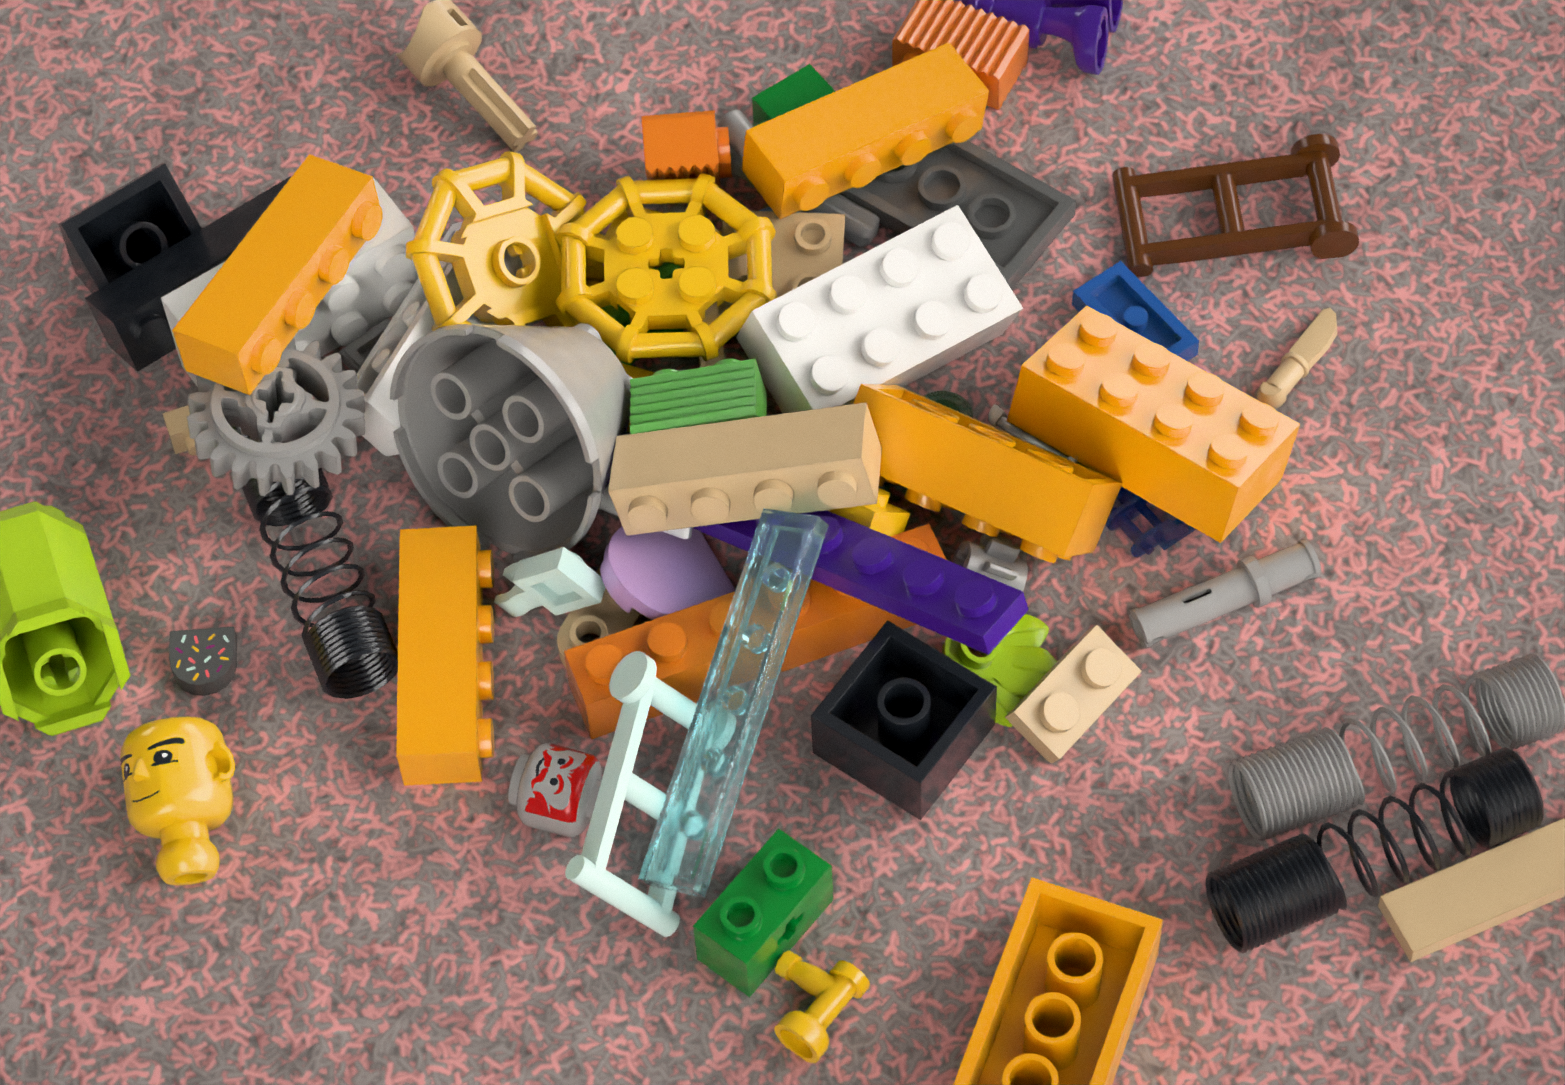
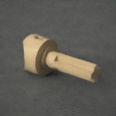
M451 0L429 2L423 6L417 28L409 45L404 52L395 53L396 56L424 86H435L447 79L514 152H518L524 147L526 142L533 141L536 138L538 131L535 129L536 125L473 57L482 41V33Z

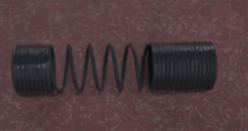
M231 426L240 435L250 439L248 435L241 434V427ZM322 468L318 469L319 487L314 488L301 477L295 479L293 495L286 494L281 482H272L269 492L265 496H261L258 491L257 479H249L247 484L242 487L254 519L261 523L259 531L262 540L272 547L270 559L272 565L282 573L280 580L282 590L293 599L291 605L293 617L300 624L304 625L302 639L323 692L331 697L348 699L361 697L386 685L398 671V651L382 613L373 608L376 602L375 595L365 590H354L365 576L364 568L356 564H343L349 559L354 546L353 542L346 538L334 537L343 525V519L341 515L335 512L324 511L333 496ZM331 516L337 521V526L331 533L315 542L299 546L279 544L289 531L310 519ZM266 525L276 527L289 525L282 530L275 541L268 537L265 529ZM333 542L347 545L348 551L346 555L325 568L303 572L289 570L294 562L305 553L321 545ZM277 548L286 551H300L292 557L285 568L278 563L276 557ZM342 569L358 571L359 577L357 581L336 594L317 598L300 596L314 581L331 572ZM288 574L296 577L312 576L303 583L296 594L289 589L286 581ZM355 595H364L369 598L370 603L368 607L360 605L345 607L329 613L315 624L311 623L316 615L327 606L341 599ZM298 600L306 603L324 602L313 611L307 621L299 615L297 609Z
M1504 747L1445 772L1440 783V791L1424 783L1414 785L1409 797V805L1393 796L1384 798L1378 811V819L1373 814L1358 809L1351 814L1347 832L1341 827L1327 822L1321 825L1316 842L1310 836L1301 833L1298 836L1280 842V844L1278 843L1268 847V849L1256 852V854H1252L1250 857L1247 856L1244 859L1238 860V862L1235 861L1225 867L1209 872L1206 877L1205 887L1216 922L1230 945L1243 954L1247 950H1253V948L1265 945V943L1302 929V927L1314 924V922L1332 916V914H1337L1339 909L1346 910L1347 899L1344 889L1322 849L1323 833L1330 828L1336 830L1348 842L1352 862L1360 882L1369 895L1376 897L1378 895V884L1375 875L1362 850L1354 841L1353 836L1354 820L1361 815L1370 819L1379 828L1384 853L1391 869L1402 883H1408L1409 870L1406 860L1395 839L1384 825V809L1391 802L1399 804L1409 813L1413 834L1423 858L1432 869L1439 870L1441 859L1436 844L1424 822L1415 812V795L1417 791L1422 789L1429 790L1440 800L1442 816L1450 838L1457 850L1465 857H1469L1472 850L1468 833L1477 843L1489 848L1541 826L1544 817V807L1539 787L1532 772L1515 751ZM1448 778H1450V791L1456 810L1445 797V787ZM1449 813L1451 814L1452 818L1457 824V827L1462 835L1466 850L1463 848L1462 844L1456 836V833L1451 824ZM1419 828L1425 836L1427 843L1432 851L1434 862L1425 848V845L1422 841L1419 832ZM1389 844L1391 845L1392 849L1394 850V852H1395V854H1396V857H1397V859H1398V861H1399V863H1400V866H1401L1403 875H1402V873L1400 872L1398 866L1396 865V862H1395V860H1394V858H1393V855H1392V853H1391ZM1359 860L1361 861V863H1362V865H1363V867H1364V869H1365V871H1366V873H1367V875H1368V877H1369L1371 886L1369 885V883H1368V881H1367V879H1366V877H1365V875H1364V873H1363V870H1362V868H1361V865H1360V863H1359Z

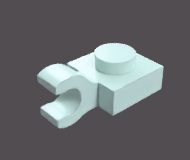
M562 547L519 560V562L506 567L503 576L515 585L509 592L497 595L494 603L514 617L522 616L531 609L544 606L556 616L601 603L605 585L601 576L587 566L579 555Z

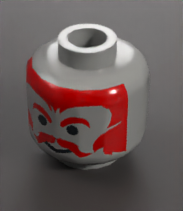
M552 743L541 744L535 748L531 755L524 753L519 757L510 781L509 803L517 806V814L526 826L566 837H575L583 833L591 820L602 781L601 764L597 757L590 753Z

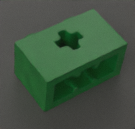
M778 828L693 925L697 960L750 997L774 970L782 954L792 949L833 901L832 865Z

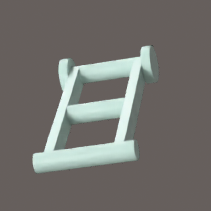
M634 651L626 655L618 663L610 678V694L622 702L623 705L581 855L574 856L569 861L565 870V876L570 881L660 935L669 937L677 930L680 922L679 914L674 912L672 908L711 759L720 756L731 746L738 732L739 719L734 712L722 705L714 706L708 711L658 679L656 677V663L651 657L641 651ZM650 705L691 731L674 798H671L632 773ZM624 800L666 825L648 895L605 870Z

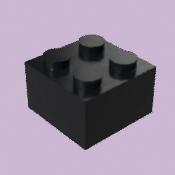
M887 620L811 714L813 753L921 820L995 726L997 686Z

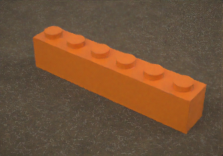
M929 523L891 536L946 559ZM791 571L565 650L564 656L569 687L592 740L616 730L623 703L610 694L609 682L618 663L626 655L634 651H641L651 657L656 663V677L696 703L869 642L887 620L901 629L917 624ZM650 705L646 720L663 715V713Z

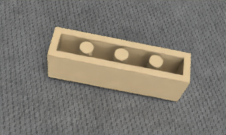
M867 403L616 436L608 492L626 536L877 504L882 448Z

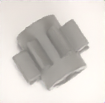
M982 533L979 545L969 541L962 542L951 560L953 563L1023 591L1026 584L1028 566L1024 560L1017 558L1020 548L1012 545V540L999 535L998 537H992Z

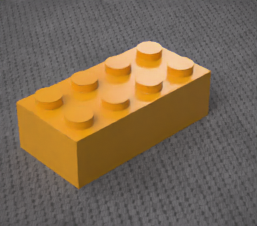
M1087 305L1021 365L1007 422L1063 454L1071 456L1086 467L1122 482L1121 487L1219 543L1240 524L1281 480L1300 427V423L1276 411L1272 406L1256 400L1222 381L1216 375L1200 369L1168 351L1162 345L1153 343L1117 323L1111 317L1101 314Z
M860 385L853 404L867 403L882 448L879 486L883 487L885 482L908 488L904 496L905 499L929 510L940 512L941 508L945 507L965 513L962 524L980 533L992 537H998L999 532L1015 535L1023 539L1019 547L1022 551L1051 563H1055L1057 558L1070 561L1072 556L1094 552L1122 482L898 385Z
M1031 877L953 1085H1112L1158 957L1163 919Z

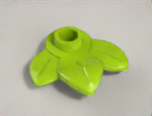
M1025 614L989 655L978 651L983 657H977L969 651V646L946 637L942 646V653L997 686L995 723L1006 727H1013V725L1005 716L1058 662L1052 654L1041 648L1048 635L1049 627L1040 619Z

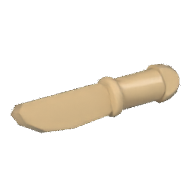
M1331 308L1323 309L1292 346L1290 352L1282 357L1281 364L1266 382H1262L1257 390L1258 401L1268 404L1274 409L1281 407L1286 401V396L1301 378H1305L1312 366L1328 351L1337 336L1336 313Z

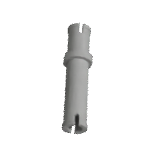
M1306 539L1258 560L1253 556H1248L1238 560L1236 569L1197 585L1187 587L1182 591L1143 607L1131 609L1129 611V619L1132 629L1142 647L1147 649L1157 642L1208 623L1213 619L1247 605L1253 604L1256 608L1271 603L1272 595L1308 580L1320 578V562L1314 548Z

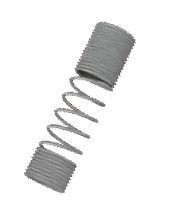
M1529 653L1527 656L1517 657L1515 660L1512 659L1504 664H1499L1497 667L1493 666L1491 669L1487 668L1485 671L1481 670L1479 673H1473L1468 677L1463 693L1453 686L1442 684L1435 692L1432 705L1421 697L1411 695L1405 700L1401 717L1389 708L1379 707L1373 713L1370 729L1362 722L1348 718L1343 722L1339 735L1334 730L1324 727L1322 730L1318 729L1316 732L1312 731L1310 734L1300 735L1298 739L1294 738L1292 741L1288 740L1286 743L1282 742L1280 745L1276 744L1274 747L1264 748L1261 752L1257 751L1255 754L1251 753L1249 756L1239 757L1237 761L1233 759L1229 765L1228 777L1235 805L1248 831L1254 838L1262 842L1266 838L1270 839L1272 836L1282 835L1284 832L1287 833L1295 828H1300L1302 825L1306 826L1308 823L1318 822L1321 818L1325 819L1327 816L1331 817L1333 814L1337 815L1339 812L1342 813L1350 808H1355L1358 804L1363 805L1365 801L1364 788L1349 751L1345 746V731L1351 724L1357 725L1370 739L1372 754L1379 777L1384 787L1394 794L1397 789L1395 774L1387 754L1376 738V720L1382 713L1389 714L1400 725L1404 747L1412 770L1416 777L1425 783L1429 776L1425 757L1418 741L1407 726V710L1413 702L1421 703L1432 714L1437 743L1447 765L1451 769L1459 767L1460 758L1456 744L1447 725L1438 713V699L1445 690L1453 692L1463 702L1468 732L1479 755L1485 756L1491 753V744L1480 716L1469 701V688L1474 680H1476L1475 692L1481 716L1486 728L1500 747H1507L1511 750L1518 749L1520 746L1524 747L1526 744L1535 743L1543 738H1548L1550 735L1554 736L1556 733H1561L1565 727V703L1557 680L1541 657ZM1471 715L1475 720L1476 725L1482 736L1485 751L1480 745V742L1475 733ZM1441 730L1443 731L1446 740L1450 746L1453 761L1450 758L1446 746L1444 744ZM1411 744H1412V746H1413V748H1414V750H1415V753H1416V755H1417V757H1418V760H1419V763H1420V766H1421L1422 773H1421V771H1420V769H1419V767H1418V765H1417V763H1416V760H1415V758H1414V755H1413V752H1412V748H1411ZM1380 757H1381V759H1382V761H1383V764H1384V766H1385V768H1386V771H1387V774H1388L1390 783H1389V781H1388V779H1387V777H1386V774H1385V772H1384V769H1383V767H1382Z

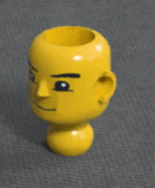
M189 716L171 717L142 724L128 734L120 752L129 822L139 833L161 840V849L156 856V869L166 884L180 886L210 880L219 869L220 857L217 848L209 840L208 832L220 827L230 816L233 809L231 777L235 771L233 755L226 746L224 737L218 727L203 718Z

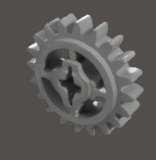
M293 337L282 352L277 367L273 372L262 378L250 395L200 376H196L198 392L188 394L190 415L187 416L189 434L190 438L195 441L198 459L210 458L211 472L214 477L221 476L232 470L233 487L237 490L246 485L249 479H257L258 491L261 496H265L269 492L272 482H281L286 494L293 495L295 479L301 477L314 488L319 487L318 469L324 468L328 472L339 475L342 472L340 454L356 456L358 453L356 436L365 435L364 392L357 388L355 370L342 371L341 355L339 353L331 354L321 360L319 342L315 340L306 346L303 351L296 350L295 338ZM231 426L241 427V434L248 435L250 439L240 435Z

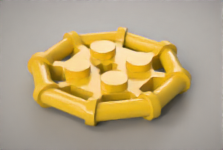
M505 151L501 154L500 158L455 171L445 168L432 178L433 192L412 241L406 243V258L414 262L435 322L431 330L434 331L449 325L471 324L466 320L472 314L480 321L485 323L494 322L497 325L525 326L539 320H543L547 326L574 327L579 324L574 318L562 316L556 300L561 293V245L557 241V235L563 224L574 223L585 213L583 207L587 204V201L581 193L572 194L527 165L520 153ZM497 184L502 187V201L485 206L473 192ZM525 192L553 210L551 215L548 213L538 215L527 208L533 204L525 199ZM455 207L464 220L460 229L451 237V242H442L440 239L452 209ZM506 249L510 257L519 256L522 261L523 267L516 271V277L505 266L504 252ZM586 258V285L590 287L604 282L603 263ZM439 261L452 264L464 298L456 307Z
M701 173L698 178L632 180L627 175L617 179L616 187L574 223L570 222L562 225L557 235V241L561 245V293L557 297L556 304L562 316L574 318L579 323H586L594 327L600 334L602 341L616 352V357L619 361L631 364L635 358L702 356L704 361H709L718 357V350L741 330L753 310L778 297L772 287L771 241L775 237V228L770 219L756 216L716 185L714 176ZM689 203L685 212L647 214L642 205ZM709 209L737 232L724 237L715 231L714 224L704 217L706 210ZM623 212H627L629 218L619 224L614 237L610 240L596 237L597 234ZM747 254V280L742 282L729 278V260ZM586 258L604 263V282L590 287L586 285ZM661 263H674L681 267L673 271V278L669 279L660 278L659 270L653 269ZM716 301L717 307L724 301L732 303L729 308L709 325L703 322L706 318V310ZM611 305L618 310V305L629 313L630 325L624 327L601 308ZM687 329L688 332L648 333V330Z

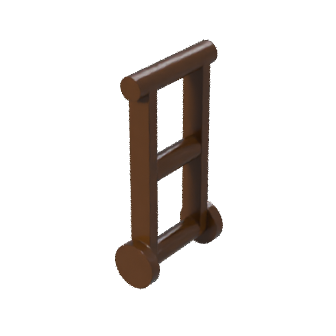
M1313 134L1298 140L1292 146L1290 155L1136 175L1135 170L1131 167L1116 169L1112 173V180L1128 269L1136 277H1144L1152 274L1154 265L1192 262L1310 246L1312 254L1320 259L1339 258L1351 254L1359 245V237L1356 227L1349 222L1342 221L1331 171V167L1340 158L1337 140L1327 134ZM1308 176L1317 221L1245 230L1236 186ZM1212 189L1221 234L1148 243L1141 197Z

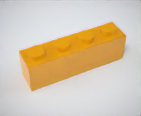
M950 42L746 130L741 169L779 219L800 210L809 211L818 207L827 198L852 187H864L883 173L901 165H913L922 160L928 153L953 142H965L973 137L978 131L982 130L989 90Z
M311 154L306 157L172 331L187 372L250 395L262 378L274 371L280 361L282 352L299 329H304L310 323L320 301L333 285L338 284L344 278L349 263L363 244L373 239L377 234L383 219V213L379 204L373 176Z
M476 525L400 529L396 757L404 786L482 782V758H494L492 718L483 719V700H494L492 661H483V644L494 643L492 605H483V588H494V561L491 549L481 550Z

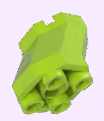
M36 501L0 511V706L4 715L19 721V716L32 722L35 729L50 736L101 722L112 706L110 700L117 688L120 686L122 690L131 675L82 524L66 517L62 510L51 505L44 506Z

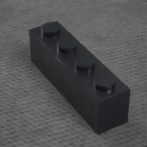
M291 176L87 296L85 299L110 348L137 372L175 350V342L161 297L225 262Z

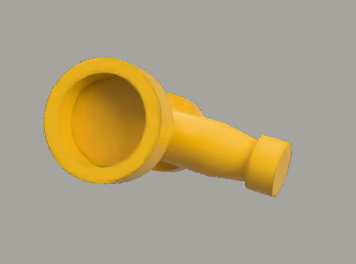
M788 950L779 958L775 967V973L787 981H794L800 988L816 997V999L805 1012L790 1011L786 1013L777 1023L774 1031L786 1048L809 1063H817L829 1047V1036L826 1029L852 997L859 999L870 987V982L861 970L847 961L839 960L828 973L815 965L804 962L802 957Z

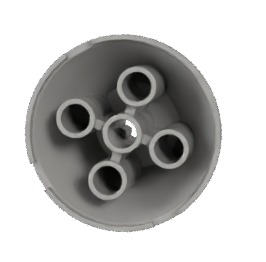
M579 323L574 327L457 324L441 327L413 343L401 357L393 374L390 399L394 401L398 399V414L401 426L393 432L395 443L409 477L429 507L448 527L476 525L481 550H486L490 544H493L502 551L515 554L513 556L514 562L562 547L569 550L586 535L597 515L611 475L616 436L625 435L630 422V379L633 378L626 374L616 355L602 342L598 331L586 323Z

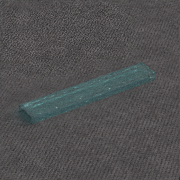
M763 508L638 879L649 886L700 897L706 896L829 526L819 516Z

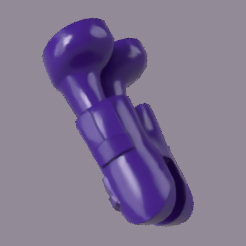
M953 0L954 2L961 1L965 6L971 4L975 10L982 9L986 14L992 12L997 18L1003 16L1007 22L1014 20L1018 26L1024 24L1029 29V48L1037 49L1038 46H1043L1047 39V34L1070 42L1073 47L1077 67L1082 72L1099 75L1102 72L1107 55L1108 32H1116L1123 9V0Z

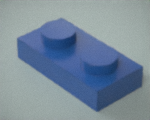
M1119 261L1073 291L1072 306L1078 312L1087 305L1099 313L1111 317L1117 323L1153 343L1162 345L1168 351L1186 361L1198 355L1199 340L1122 261Z

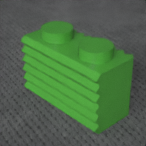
M728 358L720 360L712 366L682 371L662 369L655 372L652 376L630 379V434L767 416V393L756 358L743 361Z

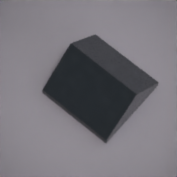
M165 163L159 164L58 224L74 272L92 294L202 229Z

